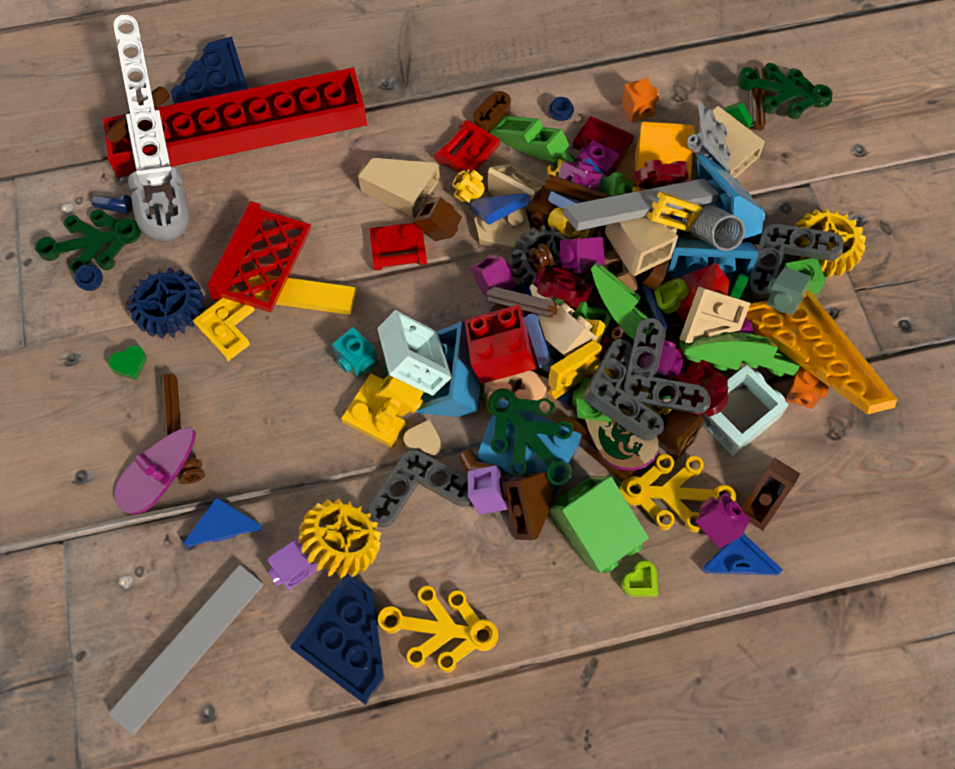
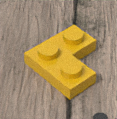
M235 288L234 290H232V292H235V293H239V292H240L237 288ZM222 298L196 317L193 323L223 357L230 361L250 345L248 339L235 325L254 312L255 309L254 307Z
M370 373L342 416V423L392 448L406 425L405 420L395 416L392 420L389 418L387 423L383 425L375 418L383 404L374 398V395L384 379Z

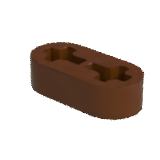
M503 91L492 93L475 110L473 123L489 132L504 115L510 112V95Z
M669 260L644 271L641 283L654 291L661 284L667 273Z

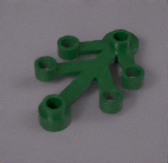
M767 63L763 71L764 77L769 80L760 79V74L757 70L745 67L741 70L737 79L739 88L744 91H750L756 87L780 93L773 97H766L763 102L762 109L769 114L775 113L779 105L796 97L804 98V100L798 103H790L786 114L791 119H799L803 111L813 106L824 108L828 107L832 102L833 93L828 86L823 84L814 86L796 68L790 69L787 76H785L776 64Z
M97 209L90 214L92 223L96 227L106 226L111 229L110 231L101 232L80 221L77 216L71 215L64 220V226L68 232H79L85 235V237L59 243L51 237H44L36 243L35 250L43 260L54 261L61 253L86 248L77 259L70 263V269L75 275L78 266L88 264L105 243L112 242L108 249L100 253L96 259L100 268L107 271L115 266L114 257L123 246L136 242L140 238L142 231L139 229L137 222L132 219L126 218L118 221L106 215L103 210ZM110 259L107 263H103L104 260Z
M507 388L495 390L490 395L488 401L490 411L496 416L495 433L491 441V449L497 454H502L509 449L510 441L506 437L509 419L516 428L513 461L509 466L511 474L521 477L528 472L529 466L525 460L528 443L548 467V480L554 485L567 483L572 476L571 466L566 461L558 460L537 434L556 435L560 439H567L574 432L573 425L568 421L548 423L525 420L517 410L537 411L541 416H548L555 409L554 402L549 398L539 400L518 399L515 393ZM502 397H505L509 402L508 407L505 409L499 405ZM543 401L548 402L550 405V410L547 413L542 412L540 409V404ZM562 424L567 425L569 428V433L566 436L561 435L559 432V427ZM498 439H502L505 443L503 450H499L496 447ZM516 462L523 464L524 470L522 473L515 471L514 465ZM557 467L565 469L566 474L564 477L556 475L555 470Z

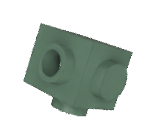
M784 267L777 279L772 277L766 290V293L770 294L767 305L779 312L794 315L804 299L811 276Z

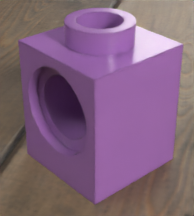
M497 466L468 471V497L479 515L508 510L502 486L504 479Z
M298 538L267 559L272 566L267 572L277 586L283 583L288 591L317 571L315 562L307 563L309 554H301L302 544L298 543Z

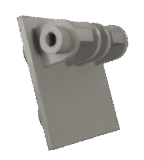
M698 102L702 132L696 135L693 134L688 138V147L697 156L703 154L729 171L728 159H731V153L726 145L725 138L728 137L726 126L724 123L717 121L711 109L708 110L701 102Z

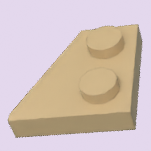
M525 208L518 209L490 225L485 223L480 217H474L479 245L499 247L510 252L515 249L516 241H521L522 234L524 232L529 234L531 229Z
M698 287L679 339L686 343H692L693 339L703 336L710 338L718 336L723 332L731 333L741 330L750 303Z

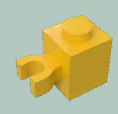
M391 375L386 376L374 395V398L383 404L375 418L384 425L389 418L392 420L396 415L400 418L409 412L414 413L423 402L421 396L424 391Z

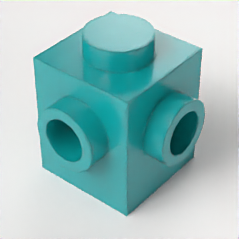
M354 327L332 344L335 356L338 359V365L346 373L351 372L356 378L363 373L370 372L378 361L376 349Z

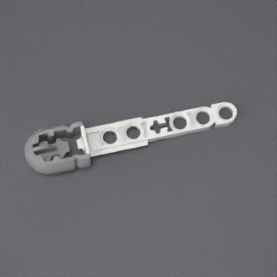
M120 15L114 21V31L130 114H126L136 172L129 175L128 184L132 192L131 200L135 220L139 229L148 238L159 242H168L179 238L185 232L189 223L186 191L182 186L184 183L180 169L170 167L160 111L154 110L138 23L130 15ZM128 23L134 27V30L131 33L124 34L119 30V27L122 24ZM133 47L139 53L134 58H128L123 52L126 48ZM138 71L143 75V79L139 82H132L128 79V76L131 72ZM136 90H141L144 105H138ZM141 120H149L153 124L152 128L148 131L140 130L137 125ZM152 144L157 147L158 151L155 155L147 156L142 152L143 147ZM170 182L172 195L175 196L172 201L166 197L164 192L152 193V199L149 203L143 202L145 200L143 186L162 185V183ZM171 204L173 205V212L168 210V206ZM149 207L154 208L155 214H150Z

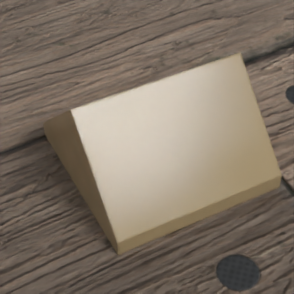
M511 164L493 166L488 171V194L493 197L527 193L530 201H532L545 184L540 179ZM528 204V205L522 207V208H525V209H526L527 215H529V204Z

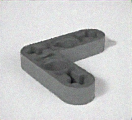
M783 224L768 225L762 232L758 247V258L750 277L749 288L751 295L759 300L769 298L770 294L766 293L767 287L772 277L777 279L779 276L784 254L832 261L839 258L843 252L842 237L837 233ZM773 234H779V238L776 239V242L771 241L770 237H772ZM787 235H790V245L786 244ZM799 237H806L810 240V244L806 247H798L794 241ZM815 239L819 240L817 249H814ZM829 242L834 243L832 251L826 250ZM766 256L776 259V263L771 267L763 266L760 261ZM762 274L767 275L766 287L763 290H758Z
M647 318L643 320L637 328L624 391L642 404L693 414L705 412L711 404V397L703 387L656 378L666 331L657 319ZM652 326L658 331L657 335H652L650 341L655 350L647 346H641L642 343L648 345L649 337L645 334V330H650ZM644 353H649L653 357L652 364L647 368H641L637 363L639 356ZM639 382H641V385L645 388L653 389V399H650L652 396L650 393L643 391L639 392L638 396H636L632 387L638 386ZM666 386L673 387L675 390V396L669 402H663L659 397L661 389ZM681 389H685L683 393L691 397H695L696 392H699V395L704 399L703 403L698 402L696 407H693L691 401L682 399V405H678L682 398Z
M617 339L607 348L585 389V398L591 406L645 441L654 440L664 430V422L656 412L619 388L628 371L633 346L624 339ZM620 351L622 358L618 361L615 358ZM604 368L613 370L616 378L609 377L605 373ZM623 404L628 407L630 415L623 414L618 405Z
M409 450L402 455L370 504L369 513H371V521L377 522V526L381 528L392 525L418 484L458 506L468 507L472 505L468 495H464L462 498L459 497V491L451 486L452 479H455V487L463 490L465 487H468V477L421 451ZM417 459L419 462V466L427 470L425 473V477H422L423 470L419 469L418 467H413L412 470H410L408 461L414 462ZM435 472H443L447 476V480L441 485L433 484L430 478ZM395 482H403L406 484L407 489L401 495H394L390 491L391 485ZM387 496L391 500L387 508L389 516L383 515L379 519L376 510H383L385 508L387 499L384 497Z

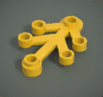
M667 454L660 455L655 465L641 478L635 476L628 477L620 486V491L627 503L632 506L640 505L655 520L657 528L663 531L669 530L675 520L674 515L667 510L661 511L651 498L662 499L685 522V526L690 532H699L701 530L699 526L696 527L690 523V519H697L700 513L692 512L681 500L705 502L710 497L717 499L720 497V492H726L733 501L736 500L735 491L728 485H719L714 490L680 488L692 476H697L701 473L704 463L698 456L689 457L684 468L663 486L650 485L661 474L671 472L674 460ZM667 461L670 467L664 468L659 462ZM694 462L698 464L699 469L694 470L690 468L689 463ZM630 487H638L640 493L633 494L630 491ZM665 516L670 520V523L667 525L662 524L659 518Z
M423 586L418 592V599L423 606L429 608L437 621L402 616L401 611L393 606L382 609L378 615L380 628L388 634L397 633L400 629L435 634L419 647H413L407 652V661L414 668L423 666L426 657L452 638L466 639L453 651L443 652L438 657L439 669L445 673H450L456 668L457 662L473 650H491L497 644L499 636L495 624L486 619L479 620L468 605L466 595L459 590L450 593L448 603L452 610L460 612L468 626L454 623L437 599L435 589L431 586ZM426 591L433 594L432 599L429 601L422 599V594ZM455 596H460L463 598V603L456 606L452 603V599ZM389 617L397 618V623L390 627L386 625V620ZM480 631H486L489 634V638L486 641H480L477 638V634ZM415 652L422 654V659L417 663L412 662L410 659L411 655ZM445 657H450L453 660V664L448 668L443 667L441 664L442 659Z

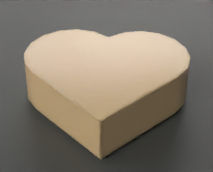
M430 419L410 428L404 434V443L408 450H418L428 456H433L441 449L440 438Z

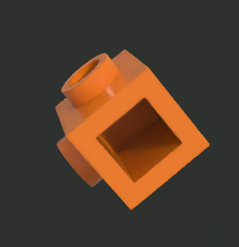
M649 78L625 84L622 106L630 122L654 116L656 104L659 101V93L657 88L652 86Z
M800 366L796 376H791L785 401L813 409L820 398L825 399L829 386Z

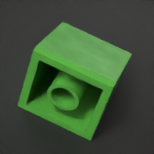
M590 476L553 501L548 513L589 569L596 572L607 573L618 566L619 559L625 555L631 556L637 553L643 547L641 544L649 539L611 476Z

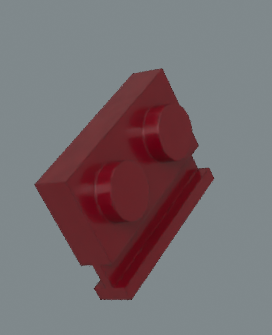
M589 116L588 121L575 137L572 148L581 151L583 147L587 148L591 141L594 140L619 153L618 168L630 145L634 142L635 135Z

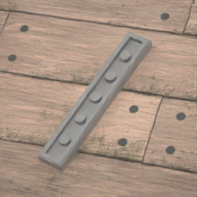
M699 179L567 205L564 207L563 215L579 231L646 217L648 211L653 212L654 210L651 206L652 203L659 201L660 198L657 197L659 191L697 203L698 205L717 202L719 193L705 179ZM666 203V205L677 209H684L683 207Z
M239 565L108 714L131 735H135L264 586L263 583Z

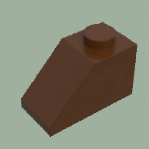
M671 410L667 415L661 413L659 416L664 422V430L657 436L658 446L676 461L696 441L705 421L701 416L678 410Z
M774 457L741 507L742 511L750 519L749 522L763 531L795 485L800 473Z
M528 472L521 477L502 481L515 540L538 539L554 501L547 472Z

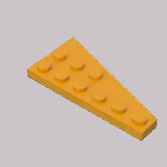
M810 290L806 291L804 299L794 315L779 312L775 308L768 306V300L750 304L746 318L752 323V329L756 334L771 338L777 345L778 350L866 414L895 408L897 398Z

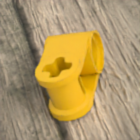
M558 207L550 213L548 224L550 228L555 226L556 232L562 233L567 237H573L574 239L593 237L596 227L577 231L563 215L564 209Z

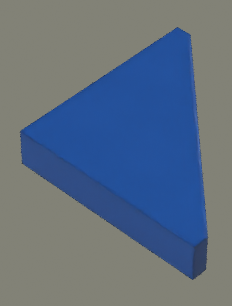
M527 193L471 199L468 206L485 223L490 225L528 205L531 201Z
M216 498L183 544L188 548H192L194 545L222 541L254 531L260 532L262 526Z
M743 533L741 537L725 545L701 570L704 573L778 576L783 569Z

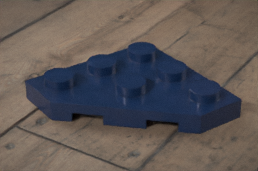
M232 37L209 42L203 49L204 54L198 61L195 60L184 73L185 78L181 84H176L171 90L174 104L248 89Z
M347 573L292 643L290 649L364 705L368 703L385 679L373 590L355 576L351 577Z

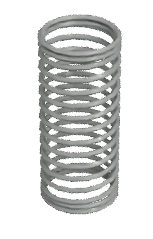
M700 205L702 211L688 233L722 251H730L737 248L745 236V226L742 220L713 205ZM679 217V221H682V222H687V221H688V219H686V218Z

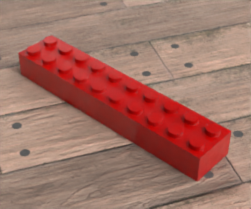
M354 67L162 106L156 109L160 111L170 167L368 126ZM125 114L103 118L104 132ZM143 120L137 127L142 131H148L152 128L153 124L149 120ZM128 133L118 143H112L105 135L108 160L117 177L129 176L136 172L130 134ZM152 144L145 145L142 149V152L147 156L155 155L158 151L157 147Z

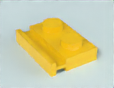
M592 340L552 365L548 385L551 388L547 390V393L555 400L580 384L582 378L592 376L600 362L602 346L596 340Z

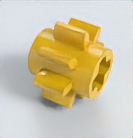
M470 170L459 172L452 183L456 190L454 196L462 202L466 201L468 203L471 199L480 198L485 189L484 184L481 182L483 176L475 170L472 172Z

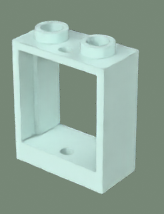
M394 310L377 328L389 375L432 396L452 378L437 331L397 310Z
M747 365L727 380L728 393L740 383H743L770 411L743 434L721 412L711 417H707V414L699 415L705 419L703 427L732 456H735L778 420L789 405L785 402L783 395L777 390H773L758 371L752 370Z

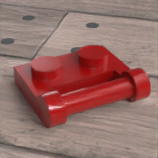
M464 120L459 125V130L443 148L437 149L433 157L439 164H446L457 172L463 170L466 172L467 170L471 172L475 170L477 172L500 146V139L474 123ZM467 136L470 137L455 155L451 154Z
M415 222L369 228L374 271L382 270V267L413 263H419V265L427 264L423 230ZM417 251V252H415V253H408V254H400V255H392V256H384V257H381V255H385V254H393V253Z

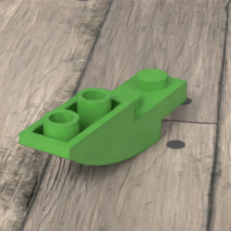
M723 332L718 336L709 338L703 336L693 339L692 343L680 340L678 344L687 359L694 362L708 361L711 362L712 366L720 370L731 368L738 371L742 362L752 368H758L759 365L766 367L768 371L779 376H784L785 373L796 376L800 367L799 364L787 355L777 352L778 347L771 338L757 334Z

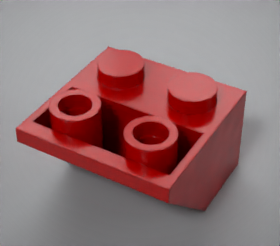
M520 304L465 319L471 366L481 384L536 369L533 348Z

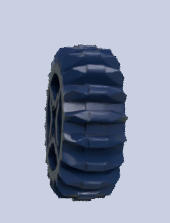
M169 267L166 273L158 268V272L155 275L148 272L146 280L139 278L140 286L132 287L134 294L128 296L130 302L128 310L131 313V319L141 331H147L148 335L152 337L158 334L160 338L164 339L167 333L175 338L177 331L185 334L186 326L194 328L193 319L200 315L199 311L204 310V304L202 303L204 295L200 291L201 288L198 282L194 281L190 274L185 275L181 269L175 272Z

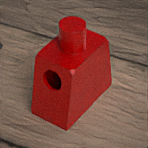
M718 263L675 278L684 280L689 288L687 297L681 300V305L676 311L684 323L688 317L698 287L728 295L729 279Z

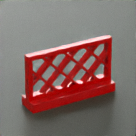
M250 201L207 284L211 299L219 301L224 298L272 313L311 231V224L262 210L260 203ZM265 220L275 222L278 227L264 232L262 225ZM293 228L302 231L299 236L289 239L285 232ZM281 233L285 241L271 245L268 238ZM264 240L267 248L254 252L252 249L253 243ZM289 247L292 252L291 255L279 260L275 252ZM272 254L275 262L261 266L258 258ZM254 260L257 269L243 273L242 265ZM279 268L282 273L281 276L269 281L265 273ZM261 275L265 283L251 288L247 279ZM242 281L247 290L239 293L229 291L232 285ZM269 289L271 297L268 302L256 299L254 294Z

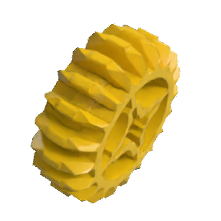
M827 207L822 212L815 209L811 214L806 213L796 223L795 227L834 232L842 237L843 251L847 252L832 261L818 259L822 271L826 272L829 278L834 273L840 277L845 271H851L860 262L866 247L864 245L866 237L861 235L862 227H855L856 220H848V213L842 216L838 214V209L833 211V213H830ZM799 237L794 243L798 247H806L810 244V240L806 237ZM815 239L814 249L818 248L819 240ZM829 242L826 250L832 251L834 243ZM793 255V257L800 258V260L810 259L809 257Z
M340 498L335 500L334 503L329 499L323 502V504L317 503L313 506L312 510L306 513L304 521H302L299 527L298 543L302 544L301 554H309L307 563L316 562L318 564L317 571L322 568L326 569L328 577L333 575L334 572H337L340 579L345 577L347 573L351 577L357 575L358 572L363 573L377 557L376 554L380 549L381 543L379 540L381 533L376 531L378 523L370 521L371 513H362V505L357 508L353 507L351 500L346 504H343ZM325 524H331V525H326L325 528H324V527H320V526L325 525ZM354 548H360V550L356 552L349 553L348 551L353 550Z

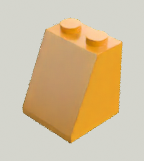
M641 122L635 152V171L645 168V163L650 160H661L662 164L686 161L689 181H691L693 151L688 147V138L694 134V125Z

